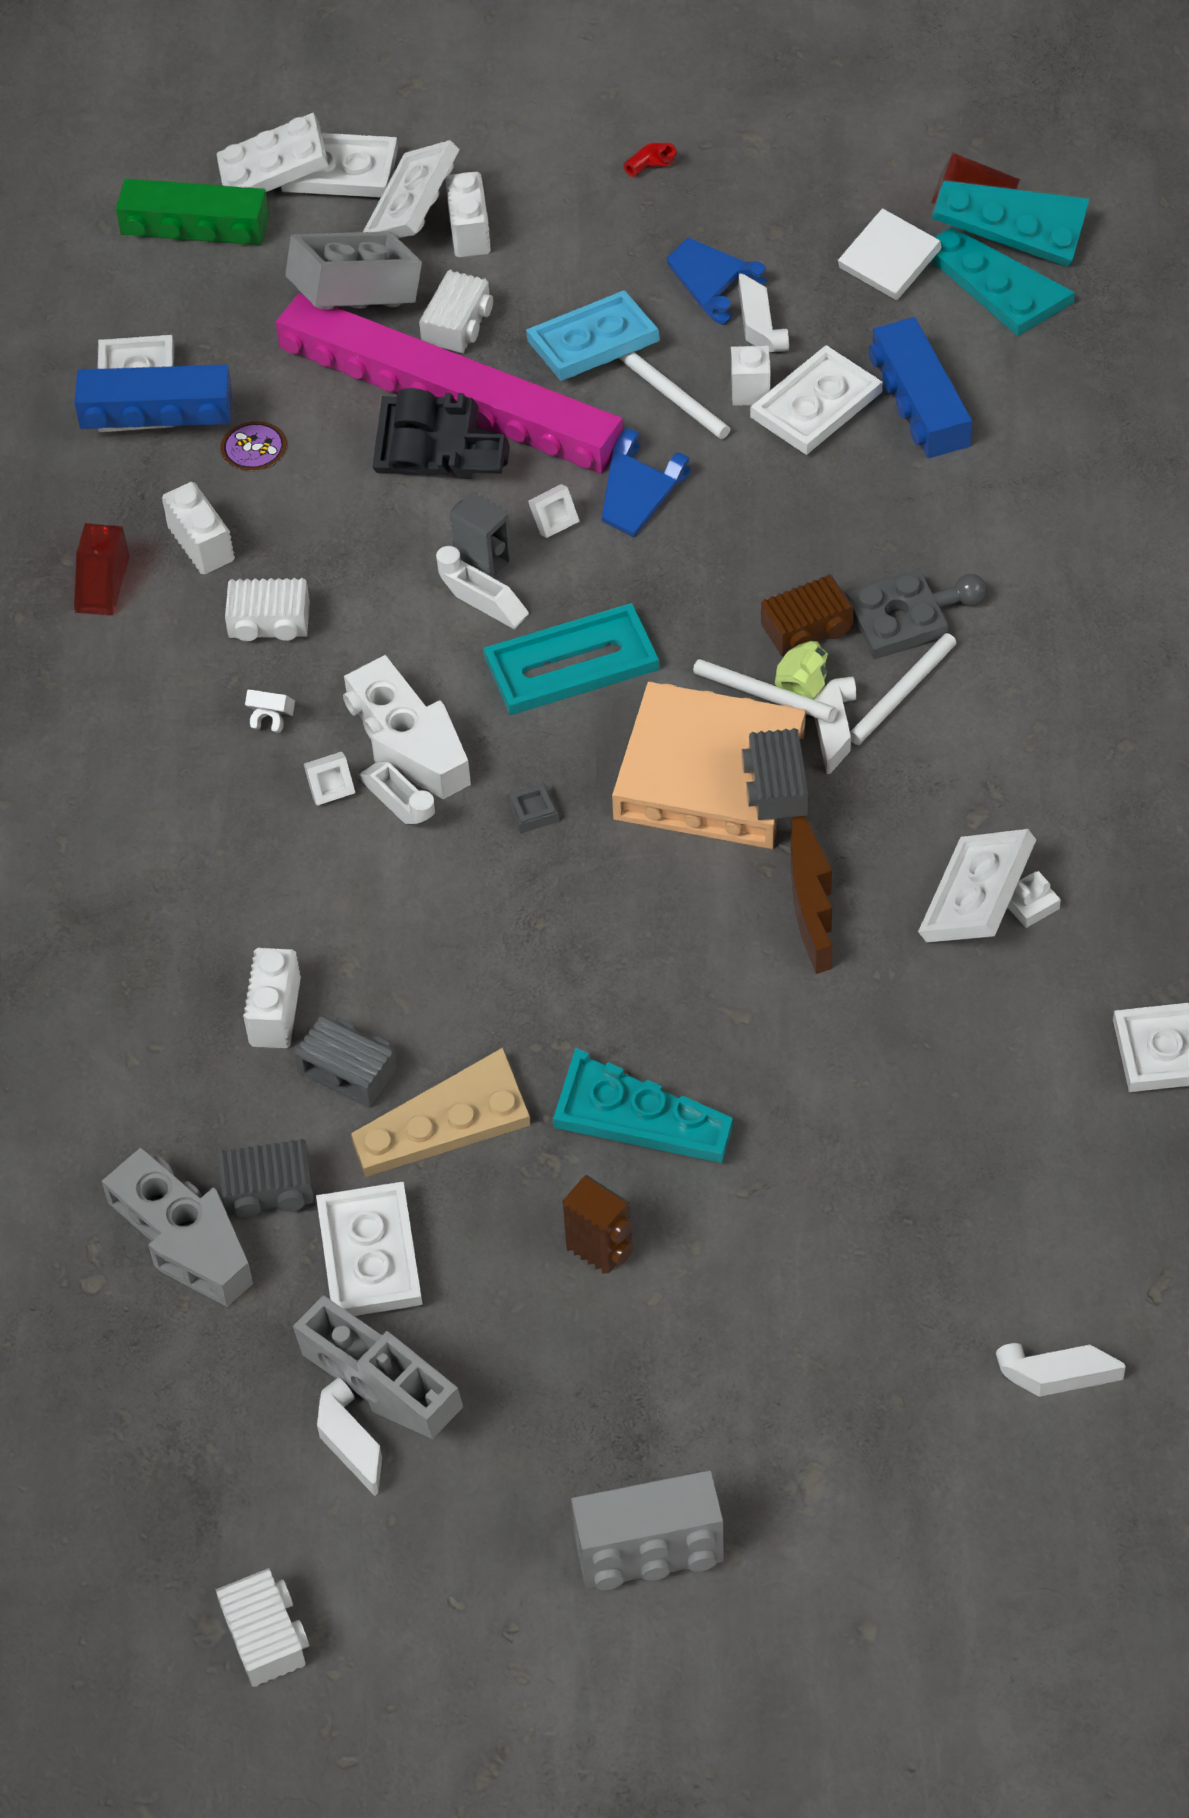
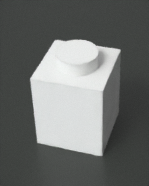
M769 346L731 347L733 406L753 405L770 391Z

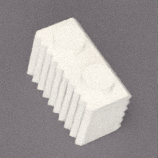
M479 172L448 175L445 180L455 256L466 257L488 254L491 251L489 223L481 174Z
M451 269L447 271L419 322L421 340L440 348L464 353L468 343L476 341L481 319L488 317L491 313L493 296L489 295L488 281L485 278L481 280L478 276L474 278L472 275L460 274L458 271L454 273Z
M187 483L163 495L162 501L168 529H171V533L174 534L175 539H178V543L181 544L182 549H185V553L189 555V559H192V563L199 569L200 574H207L234 560L230 531L196 483Z
M270 578L268 581L265 579L260 581L257 579L252 581L249 579L245 581L241 579L237 581L229 580L225 612L229 638L252 641L257 637H276L287 641L295 637H307L310 606L307 581L304 578L300 580L296 578L292 580L287 578L284 580L279 578L273 580Z
M257 948L254 950L255 957L252 958L253 964L251 965L252 971L250 972L248 999L246 1000L245 1014L243 1015L248 1040L252 1047L288 1048L291 1044L301 978L296 951L292 949Z
M268 1568L216 1589L221 1609L252 1687H257L261 1683H267L270 1679L284 1676L287 1672H293L297 1668H303L306 1665L302 1649L309 1647V1642L301 1621L297 1620L291 1623L286 1608L293 1606L283 1579L274 1582Z

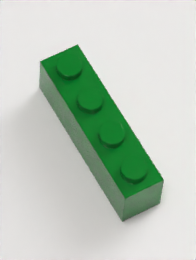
M125 178L116 205L120 234L128 236L261 245L269 218L267 196L264 188Z

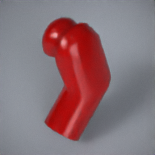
M669 142L648 143L624 162L623 168L629 176L636 177L646 167H666L673 163L677 154L676 148Z

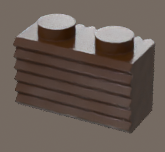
M828 574L825 578L820 577L818 581L813 580L811 583L807 582L804 586L799 585L797 589L792 588L783 594L778 593L776 597L771 596L768 600L764 599L761 602L762 628H765L769 638L772 639L776 649L779 650L780 655L783 656L799 644L809 641L818 642L828 637L837 639L845 635L849 629L853 628V606L833 576Z
M585 1175L562 1201L567 1251L573 1250L574 1256L580 1255L581 1260L587 1259L588 1265L594 1264L595 1269H601L602 1274H606L616 1264L621 1266L629 1258L633 1250L634 1244L631 1242L632 1234L630 1233L632 1230V1221L629 1215L630 1202L590 1176Z

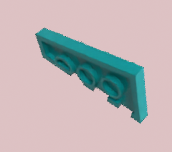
M943 181L931 219L1068 267L1073 260L1090 199Z
M953 227L934 236V238L940 240L942 248L931 261L1017 336L1074 303L1075 292Z
M575 1048L553 1117V1126L556 1129L723 1163L733 1128V1118L685 1096L677 1098L662 1091L661 1085L647 1079L645 1082L639 1081L624 1074L623 1068L609 1062L606 1065L590 1059L589 1053Z

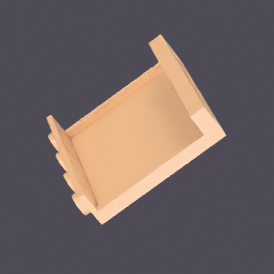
M648 682L612 794L613 819L773 849L777 837V818L758 820L756 806H748L746 782L753 780L751 773L744 774L742 749L749 748V734L751 732L758 733L763 731L766 733L768 730L774 732L777 729L783 731L784 729L791 730L796 728L799 732V738L804 739L806 710L789 705L759 702L750 698L720 695L711 691L681 688L672 684Z

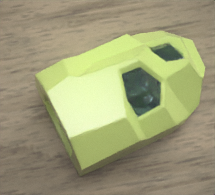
M809 641L795 646L786 653L778 664L775 685L814 700L825 687L824 680L827 675L825 662L828 653L821 648L817 641Z

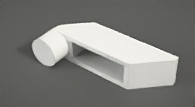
M739 274V295L746 341L755 346H769L770 353L789 351L788 330L772 329L767 288L746 275Z
M445 546L438 550L436 557L439 575L457 598L514 630L529 616L528 610L508 586L461 561L460 552L457 548Z
M853 676L831 680L814 698L816 701L836 707L837 709L836 717L831 723L814 717L826 774H831L850 752L851 735L843 702L856 700V686Z
M376 762L357 775V778L405 824H418L435 814L432 794L428 791L416 789L389 762Z
M1019 1343L1003 1345L996 1351L1001 1372L1015 1384L1039 1397L1120 1381L1124 1378L1126 1368L1123 1362L1092 1345L1025 1357L1022 1345Z
M337 1378L321 1392L317 1421L319 1437L367 1489L376 1496L379 1492L382 1464L380 1445L344 1408L355 1398L346 1383Z

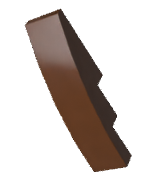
M797 816L793 817L791 836L793 903L803 943L815 973L818 974L832 969L833 945L827 933L832 931V906L827 896L831 895L832 869L806 817Z

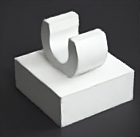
M560 484L528 501L541 536L548 538L580 522L568 487Z
M247 690L245 706L255 710L250 718L251 728L260 730L262 719L265 716H271L273 719L271 731L280 733L284 725L281 715L293 716L295 700L287 695Z
M343 752L304 763L310 790L316 805L355 793L347 760Z
M1035 871L1018 881L1008 908L1022 925L1027 928L1059 910L1061 899L1050 888V883L1039 871Z

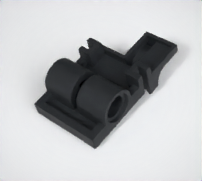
M405 388L399 390L397 396H382L372 468L376 473L449 475L451 468L459 479H472V475L476 473L502 474L503 467L508 465L510 444L504 434H475L479 406L473 398L466 397L464 393H458L456 401L451 393H445V397H436L426 390Z

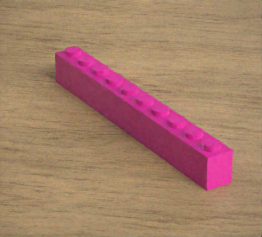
M298 293L276 320L279 347L291 354L300 355L322 366H328L346 373L352 378L361 379L379 386L385 391H391L396 394L401 389L416 388L429 391L436 397H445V393H451L457 401L458 393H464L466 397L473 398L479 406L476 423L478 427L498 434H504L515 442H521L542 450L548 455H554L575 463L581 468H587L602 474L612 460L613 448L623 431V418L337 307L331 310L316 308L301 293Z

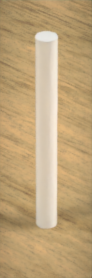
M635 352L619 357L623 363L719 439H724L729 434L730 427Z
M945 633L850 731L852 743L860 745L957 644L956 639L951 634Z
M701 659L696 661L693 672L696 675L779 705H789L806 710L807 715L829 723L833 722L837 714L836 707Z

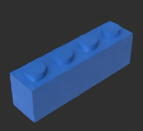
M916 317L873 328V344L868 347L871 363L874 367L880 368L884 387L888 393L892 392L895 396L900 417L907 419L910 424V432L915 445H921L928 459L970 447L972 419Z
M228 364L77 369L74 404L80 429L231 424L232 385Z

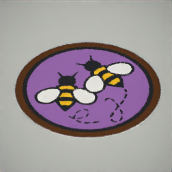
M251 421L237 425L224 436L221 443V453L226 462L235 468L248 471L261 470L275 464L286 450V438L283 432L275 425L262 421Z

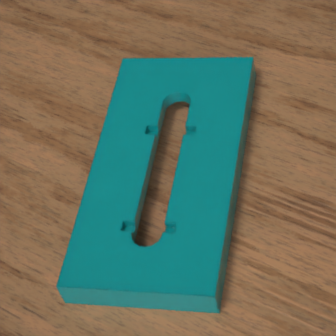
M632 603L483 648L484 659L510 716L660 670L657 654ZM609 643L610 645L621 647L617 652L531 678L523 675L528 670L545 666L546 662H550V664L604 648Z

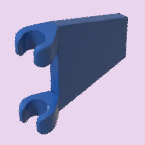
M689 237L666 258L668 266L703 311L721 325L727 323L732 318V313L726 311L731 306V301L727 297L720 295L739 277V274H744L763 286L767 282L766 278L761 277L766 270L765 265L761 262H744Z
M625 428L613 448L602 522L635 537L674 487L689 476L691 469L687 465L690 460L689 457L679 452L673 455L664 473L631 458L640 449V443L636 440L639 437V433L631 428Z

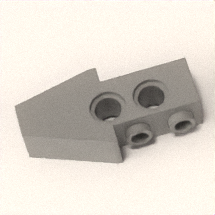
M140 1147L102 1180L108 1204L151 1240L148 1246L155 1268L214 1301L229 1307L253 1285L248 1261L217 1190L213 1187L202 1196L192 1183L188 1181L182 1183L173 1176L174 1173L164 1159L160 1156L152 1158ZM155 1196H164L163 1198L156 1201L150 1200ZM187 1221L194 1222L193 1224L186 1227L180 1226L182 1223Z
M324 1295L293 1325L302 1355L334 1378L343 1380L351 1390L369 1402L371 1411L375 1414L434 1439L463 1408L458 1387L388 1331L383 1335L379 1334Z

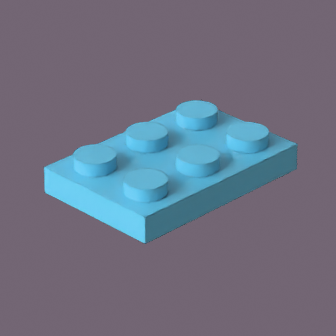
M625 290L526 329L529 344L560 381L660 341L659 329Z

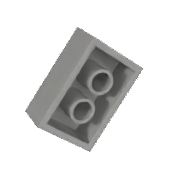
M391 231L291 234L285 276L313 306L319 309L331 310L335 306L366 308L368 305L373 304L398 307L401 303H415L422 261Z
M711 1470L571 1498L574 1536L585 1589L611 1590L619 1587L626 1581L640 1578L647 1581H655L665 1578L670 1572L685 1569L695 1572L705 1571L715 1566L716 1563L724 1562L723 1519Z

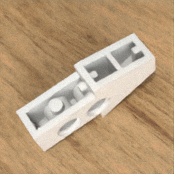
M386 655L344 676L346 693L343 694L345 705L353 716L358 714L363 720L365 731L372 742L375 762H389L408 781L441 799H445L471 785L467 756L441 700L426 707Z

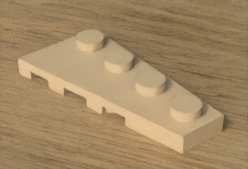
M501 1048L352 1132L351 1136L365 1177L531 1125L529 1113L504 1050Z

